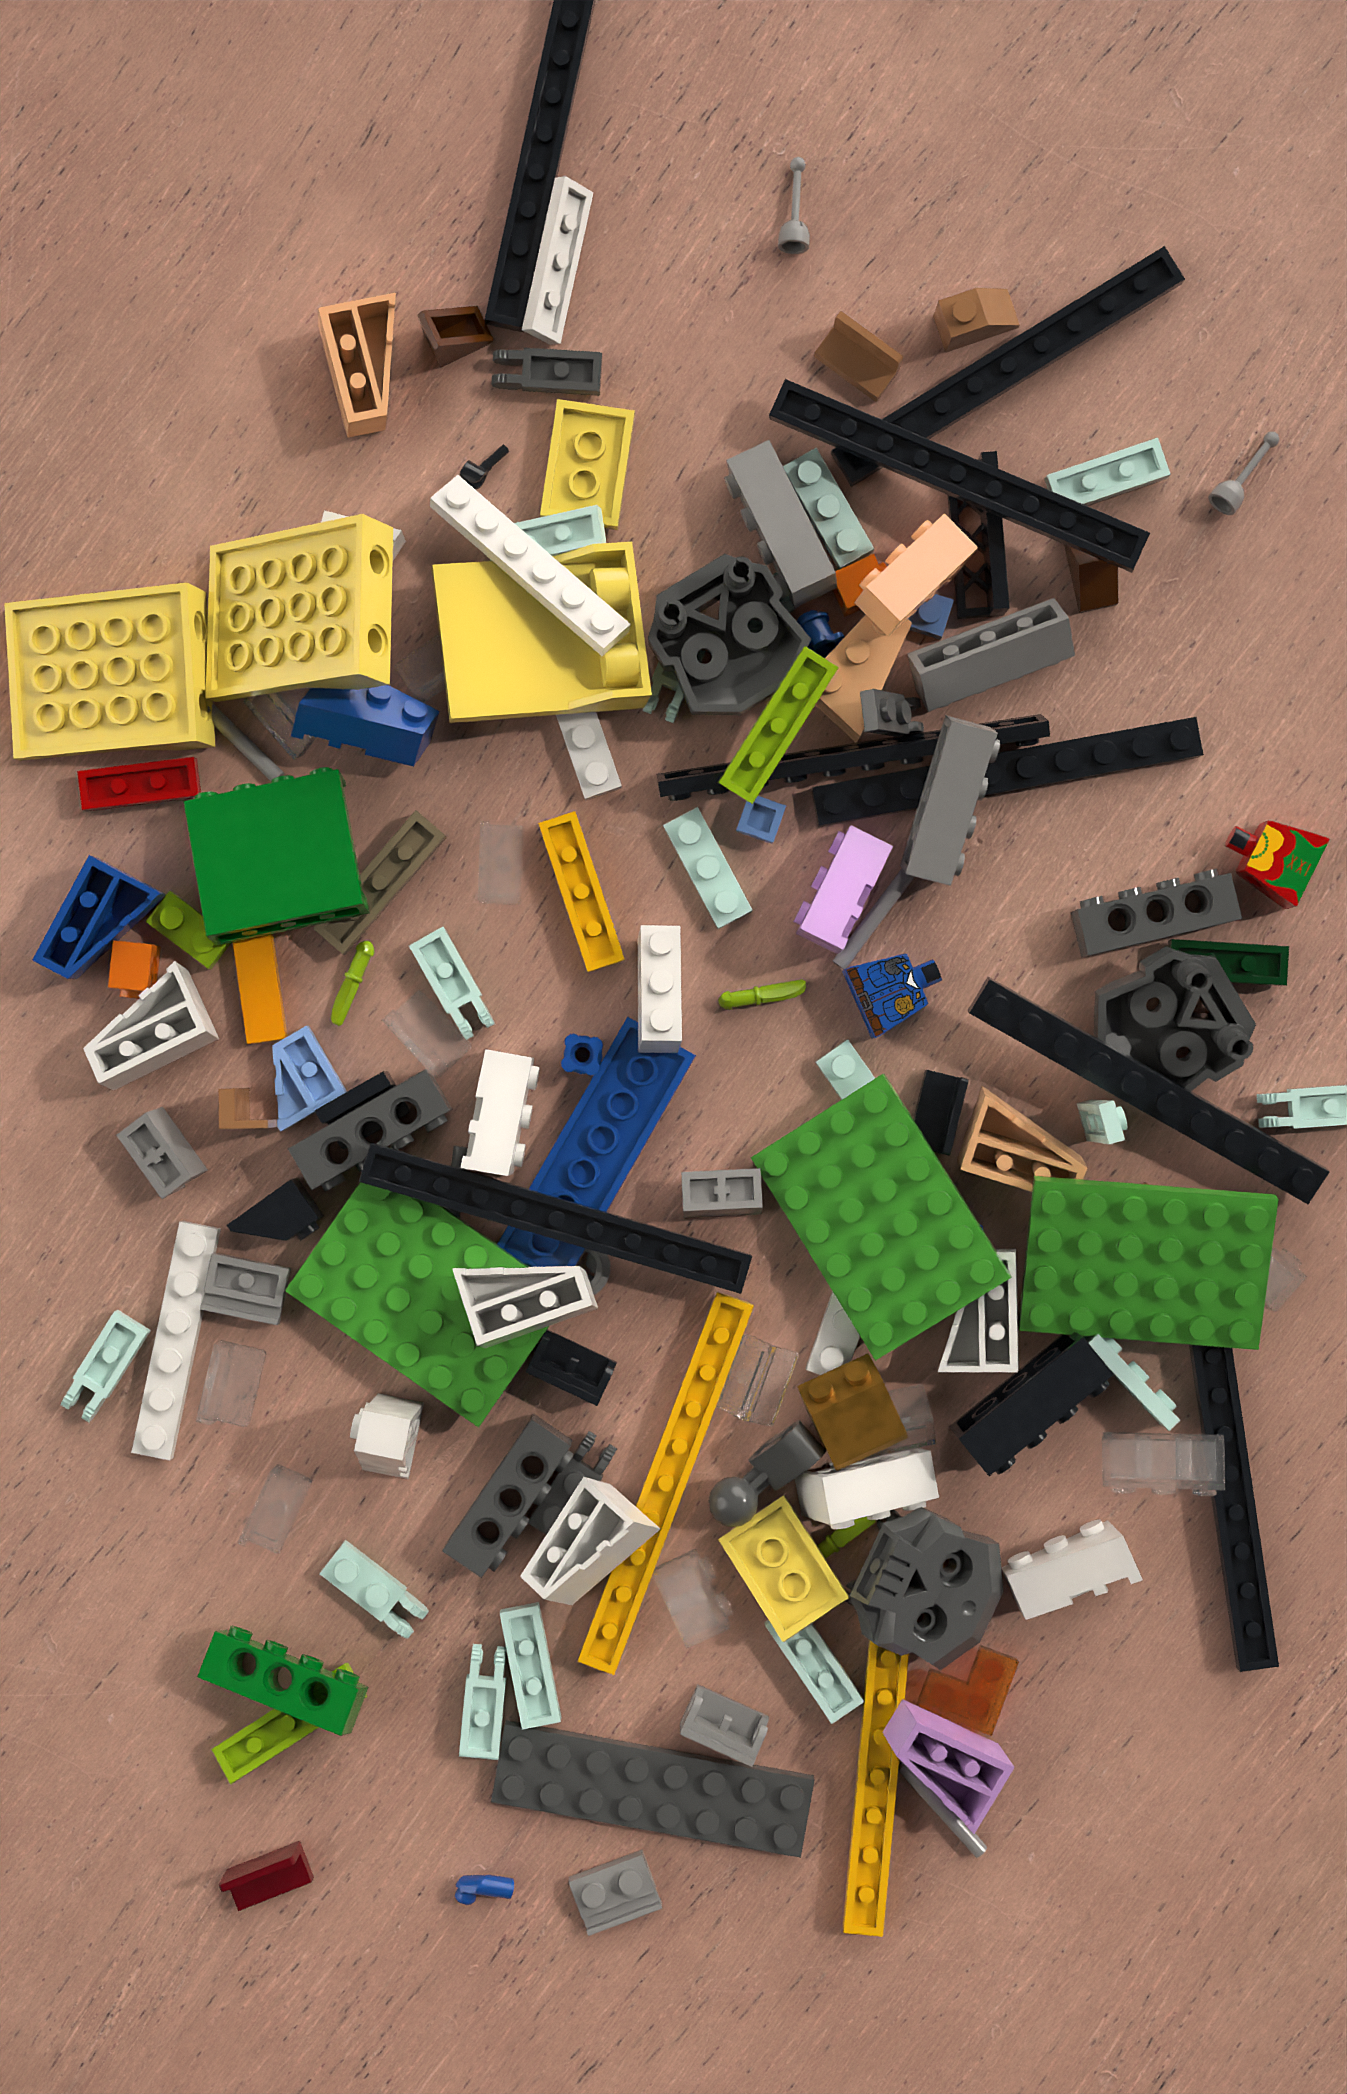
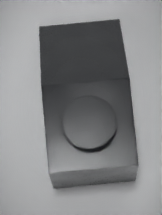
M294 1178L227 1224V1227L231 1232L283 1241L297 1236L302 1241L320 1228L316 1221L322 1218L324 1214L300 1180Z

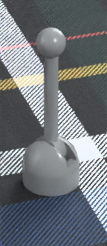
M801 157L793 158L790 163V168L794 172L791 220L782 225L778 238V248L789 254L806 252L809 249L810 242L808 227L804 222L799 221L801 172L804 171L806 166L804 159Z
M1268 432L1264 436V444L1235 481H1224L1214 488L1208 497L1214 508L1226 515L1235 514L1244 499V489L1241 485L1266 452L1279 443V435L1276 432Z

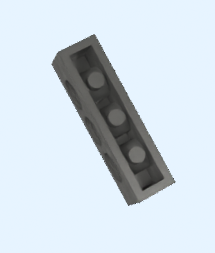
M1212 869L1194 874L1195 882L1181 885L1179 878L1156 883L1157 891L1142 894L1141 887L1118 892L1119 900L1104 903L1103 896L1080 901L1081 909L1070 913L1081 958L1242 919L1231 873L1219 876L1218 870ZM1189 892L1196 894L1201 901V907L1197 913L1190 912L1185 906V897ZM1150 901L1156 902L1162 907L1163 916L1159 922H1153L1147 916L1146 908ZM1112 910L1119 911L1125 918V926L1120 932L1113 930L1108 924V916Z
M425 1069L291 1146L288 1150L311 1190L322 1186L326 1192L346 1180L342 1174L354 1166L357 1167L359 1172L362 1171L370 1146V1142L363 1135V1129L369 1121L377 1122L383 1130L382 1139L375 1144L385 1147L390 1146L392 1149L399 1150L414 1141L411 1133L424 1126L426 1131L430 1132L447 1122L448 1119L445 1114L453 1109L430 1069ZM404 1101L413 1103L417 1109V1117L411 1124L401 1122L397 1116L398 1106ZM335 1141L343 1142L348 1148V1158L343 1163H337L330 1157L329 1148Z
M533 1414L442 1551L481 1578L488 1568L495 1572L507 1554V1551L502 1547L510 1535L517 1539L527 1525L529 1518L524 1515L531 1504L534 1503L539 1507L552 1486L546 1482L554 1470L561 1474L574 1454L569 1451L572 1439ZM531 1455L537 1456L543 1461L544 1469L537 1474L529 1473L523 1467V1459ZM508 1488L515 1489L520 1493L522 1502L516 1506H508L502 1501L501 1492ZM485 1521L493 1522L498 1526L500 1534L492 1539L485 1538L479 1531V1525Z

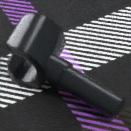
M503 444L484 460L480 466L468 460L460 471L461 478L474 489H479L485 482L488 472L509 453L508 448Z

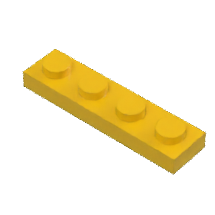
M576 811L538 823L587 972L589 973L625 961Z

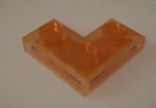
M980 1645L967 1681L929 1668L916 1706L954 1723L992 1736L1019 1661L1015 1657Z

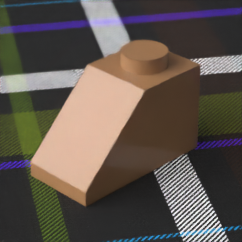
M973 288L938 300L933 315L946 353L1017 329L1020 326L1008 289Z

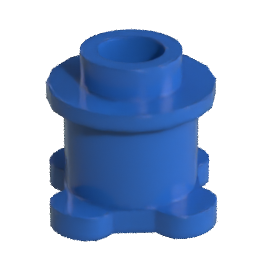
M811 610L802 614L797 619V623L811 638L808 648L826 658L842 641L844 635L842 632L833 633L828 624L830 620L828 613Z
M574 1033L568 1035L564 1040L566 1047L564 1058L561 1061L562 1068L567 1072H576L590 1076L595 1075L600 1069L603 1058L602 1041L598 1037L578 1036ZM581 1047L587 1048L590 1052V1058L586 1062H579L576 1058V1052Z

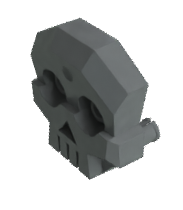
M723 554L656 596L655 613L648 635V645L663 670L674 671L692 715L740 716L773 696L803 646L808 647L811 638L780 603L783 591L767 565L752 563L746 557L735 558ZM719 601L718 620L700 613ZM752 620H757L761 623L762 630L758 633L750 632L747 624ZM700 651H707L711 654L712 659L709 663L702 664L697 660V654Z
M1165 946L1141 960L1139 971L1112 981L1095 991L1093 1036L1190 1091H1193L1207 1078L1217 1082L1242 1067L1244 1060L1253 1052L1254 1045L1250 1042V1038L1256 1023L1220 963L1211 954L1209 956L1191 955ZM1152 997L1159 999V1004L1155 1009L1146 1008L1147 1000ZM1199 998L1208 1013L1193 1012ZM1180 1047H1188L1189 1052L1184 1058L1176 1057V1052Z
M923 1507L905 1516H901L893 1509L890 1510L891 1515L885 1518L886 1522L880 1519L877 1520V1527L880 1531L857 1580H853L846 1585L851 1590V1593L847 1592L850 1598L846 1602L854 1606L862 1634L874 1644L901 1656L913 1652L939 1670H942L980 1643L1004 1592L999 1543L988 1536L962 1531L960 1526L949 1519ZM949 1558V1564L943 1568L944 1561ZM924 1613L923 1619L917 1622L919 1615Z

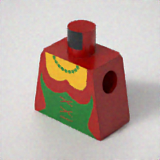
M1268 820L1259 824L1254 834L1235 826L1226 840L1225 847L1243 855L1236 869V874L1279 906L1289 909L1298 905L1330 839Z

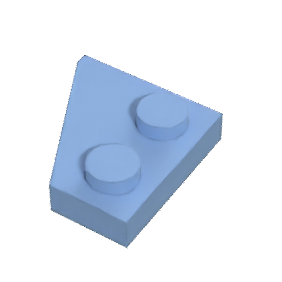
M309 1026L301 1028L272 1045L273 1064L276 1069V1078L274 1079L275 1095H277L279 1118L277 1119V1127L280 1132L315 1113L314 1110L347 1092Z

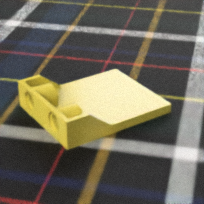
M359 514L210 546L205 699L220 702L300 688L359 690L390 685L393 527L367 515Z
M632 542L591 544L552 556L631 624L629 633L603 656L597 653L493 561L432 565L431 571L449 722L644 708L652 696Z
M178 583L4 603L14 759L22 761L124 750H189L215 747V731L212 719L213 701L205 699L208 630L205 591L189 583Z

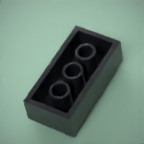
M1074 1332L1072 1335L1062 1334L1022 1366L1018 1372L1011 1375L957 1419L949 1428L988 1476H991L994 1472L999 1475L1016 1462L1014 1456L1026 1446L1028 1449H1032L1040 1444L1047 1436L1045 1431L1058 1421L1059 1424H1062L1073 1417L1078 1411L1076 1405L1087 1396L1092 1399L1101 1394L1109 1386L1107 1380L1114 1374L1083 1336L1077 1332Z

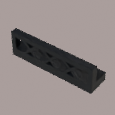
M997 451L981 452L978 458L979 461L998 468ZM947 495L949 518L978 547L977 549L984 556V564L976 573H973L964 565L954 577L957 619L1004 616L1010 606L1003 519L966 502L958 508L957 499ZM967 505L979 514L981 519V525L972 535L959 525V515ZM980 532H982V543L976 539ZM984 570L986 583L981 578H979V576ZM963 573L970 578L965 586ZM973 583L986 592L988 607L966 609L965 592Z

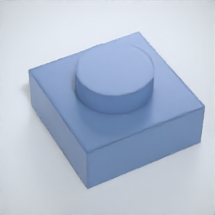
M935 594L928 602L925 601L909 618L912 622L909 630L941 640L954 599Z
M757 796L753 804L746 801L736 831L773 844L786 805Z

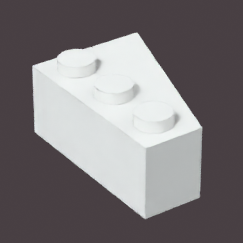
M176 961L166 969L167 973L151 988L147 987L139 995L140 998L123 1015L119 1014L83 1048L100 1085L116 1090L219 1039L189 971Z
M485 1049L475 1096L477 1099L473 1120H470L468 1129L470 1137L467 1154L463 1156L460 1168L509 1176L514 1173L515 1166L522 1167L526 1144L519 1143L522 1128L529 1129L533 1109L532 1105H526L529 1089L536 1090L540 1067L533 1066L534 1058Z
M1100 1519L1084 1524L1080 1527V1533L1067 1539L1062 1535L1048 1540L1044 1543V1549L1031 1555L1029 1551L1018 1553L1008 1559V1565L1001 1567L1018 1608L1026 1620L1072 1605L1073 1598L1091 1590L1094 1591L1095 1596L1107 1593L1106 1584L1126 1577H1128L1131 1584L1143 1580L1124 1536L1108 1520L1102 1523Z

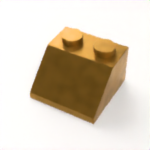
M869 1353L797 1386L806 1410L836 1471L909 1438Z

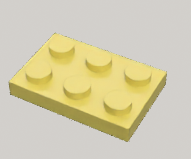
M557 399L540 517L598 505L602 509L604 528L618 530L635 410Z
M785 1496L780 1497L759 1511L743 1526L734 1528L718 1539L782 1642L787 1641L850 1598Z

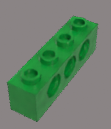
M230 1626L229 1630L214 1632L198 1673V1678L339 1736L352 1733L369 1688L358 1683L360 1676L343 1669H337L336 1673L323 1669L324 1662L309 1655L302 1654L299 1659L286 1654L288 1647L275 1641L266 1640L265 1644L251 1639L252 1632L237 1626ZM247 1653L253 1655L256 1661L255 1670L251 1675L245 1672L242 1665L243 1658ZM283 1667L287 1668L292 1676L291 1684L287 1689L281 1687L278 1682V1673ZM317 1682H322L328 1691L327 1699L323 1704L317 1702L313 1695V1689Z

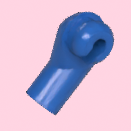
M464 1875L455 1884L457 1887L455 1898L459 1903L465 1905L474 1903L476 1895L511 1899L514 1891L513 1878L495 1875Z

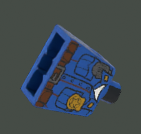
M907 954L852 966L842 971L871 1039L881 1036L928 1005L923 989L942 981L939 969L933 959L913 967Z

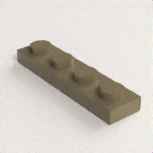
M415 810L360 874L362 891L367 898L370 914L317 924L313 929L343 955H346L447 838L446 835Z

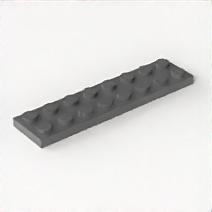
M506 1720L491 1802L801 1858L815 1779L814 1775L760 1765H753L751 1767L738 1761L543 1726L522 1730L520 1722Z

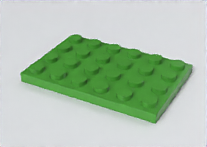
M881 1074L751 1157L757 1169L760 1168L761 1176L875 1361L1012 1278L885 1074Z
M1034 1176L1018 1323L1019 1331L1072 1335L1074 1332H1077L1081 1336L1091 1337L1099 1334L1103 1338L1259 1350L1279 1199L1276 1194Z
M361 1182L285 1290L478 1428L549 1327H544L488 1348L477 1346L452 1268H528L529 1266L445 1207Z

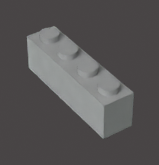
M770 440L727 459L729 475L724 477L725 483L732 498L740 497L745 507L740 512L749 532L756 529L761 539L757 543V547L766 565L773 563L777 571V575L774 578L783 591L782 598L789 596L794 608L836 589V572Z
M1055 598L910 652L907 655L915 690L929 712L937 708L946 707L968 696L982 693L989 688L1010 680L1019 679L1026 674L1047 666L1056 665L1060 661L1075 656L1069 617Z
M945 715L900 864L905 874L950 886L954 875H960L965 860V854L961 853L965 838L970 839L976 826V816L973 815L977 800L982 801L986 794L988 778L984 776L988 763H994L999 752L1000 740L996 739L998 733L991 727Z

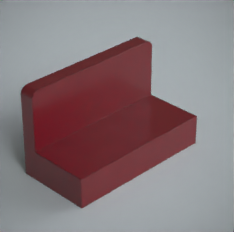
M297 1841L227 1869L218 1885L221 1892L230 1890L237 1910L241 1911L312 1883L314 1875L301 1842Z

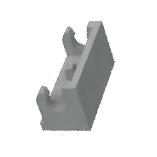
M163 1107L146 1112L116 1135L161 1199L185 1187L186 1183L201 1176L208 1170Z
M760 1168L681 1172L683 1218L757 1215L762 1213Z
M697 1684L681 1719L680 1735L753 1767L768 1731L766 1725L769 1716Z

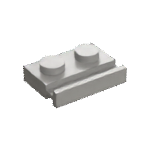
M214 1252L211 1254L204 1288L205 1293L200 1310L278 1325L281 1320L280 1316L284 1306L285 1290L288 1286L291 1268Z
M643 1850L569 1877L568 1883L581 1918L584 1920L588 1936L662 1909V1901L656 1890V1885Z

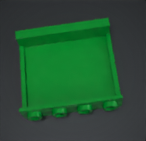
M329 767L317 768L312 770L310 775L297 778L290 775L279 776L272 779L271 783L259 786L251 783L235 786L233 791L220 794L212 791L202 792L195 795V799L184 801L206 936L216 946L370 914L367 898L362 891L343 788L346 787V782L339 769L333 770Z

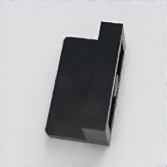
M925 1070L913 1120L933 1152L950 1156L969 1079Z
M383 1071L314 1111L322 1124L330 1125L396 1087V1084L389 1072ZM405 1101L398 1106L397 1116L399 1119L410 1112ZM369 1121L364 1126L363 1135L366 1138L382 1129V1127L375 1121ZM337 1141L342 1149H347L343 1142Z

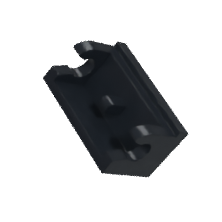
M547 1329L526 1373L598 1406L617 1362Z

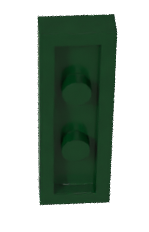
M1180 939L1168 940L1169 948L1191 955L1209 956L1211 954L1214 956L1231 983L1287 986L1289 946Z

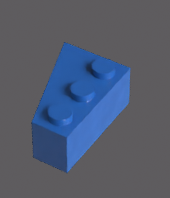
M389 685L359 690L310 688L298 704L291 737L303 739L304 734L329 740L328 746L339 749L343 743L366 749L365 755L414 767L431 742L440 711Z
M89 855L32 960L67 979H78L112 947L113 940L119 941L161 902L166 894L109 863Z

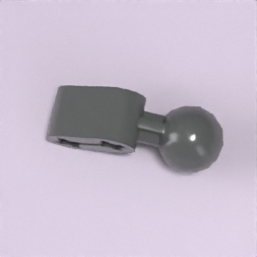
M800 1420L794 1422L764 1443L750 1457L749 1462L753 1468L744 1477H726L716 1483L710 1492L708 1500L710 1512L714 1519L728 1527L743 1526L756 1514L758 1495L769 1485L774 1491L782 1488L810 1469L825 1454L826 1450Z

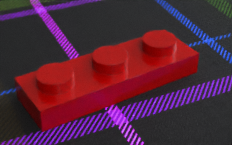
M194 756L77 771L81 808L85 812L195 798V795L201 793L198 762Z

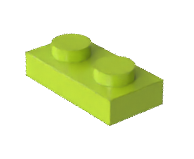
M172 891L166 894L146 921L208 969L214 967L231 944L227 943L216 946L206 936L203 914Z

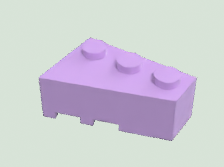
M850 825L846 834L838 831L828 851L835 856L828 869L823 866L820 867L811 885L817 892L811 904L803 901L793 921L800 925L796 934L836 954L843 951L848 941L847 938L856 920H858L893 846Z
M904 1699L901 1700L882 1732L895 1755L975 1834L1015 1768L1000 1745Z

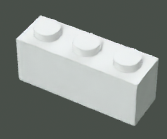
M641 925L637 939L638 1052L678 1053L682 1042L680 926Z

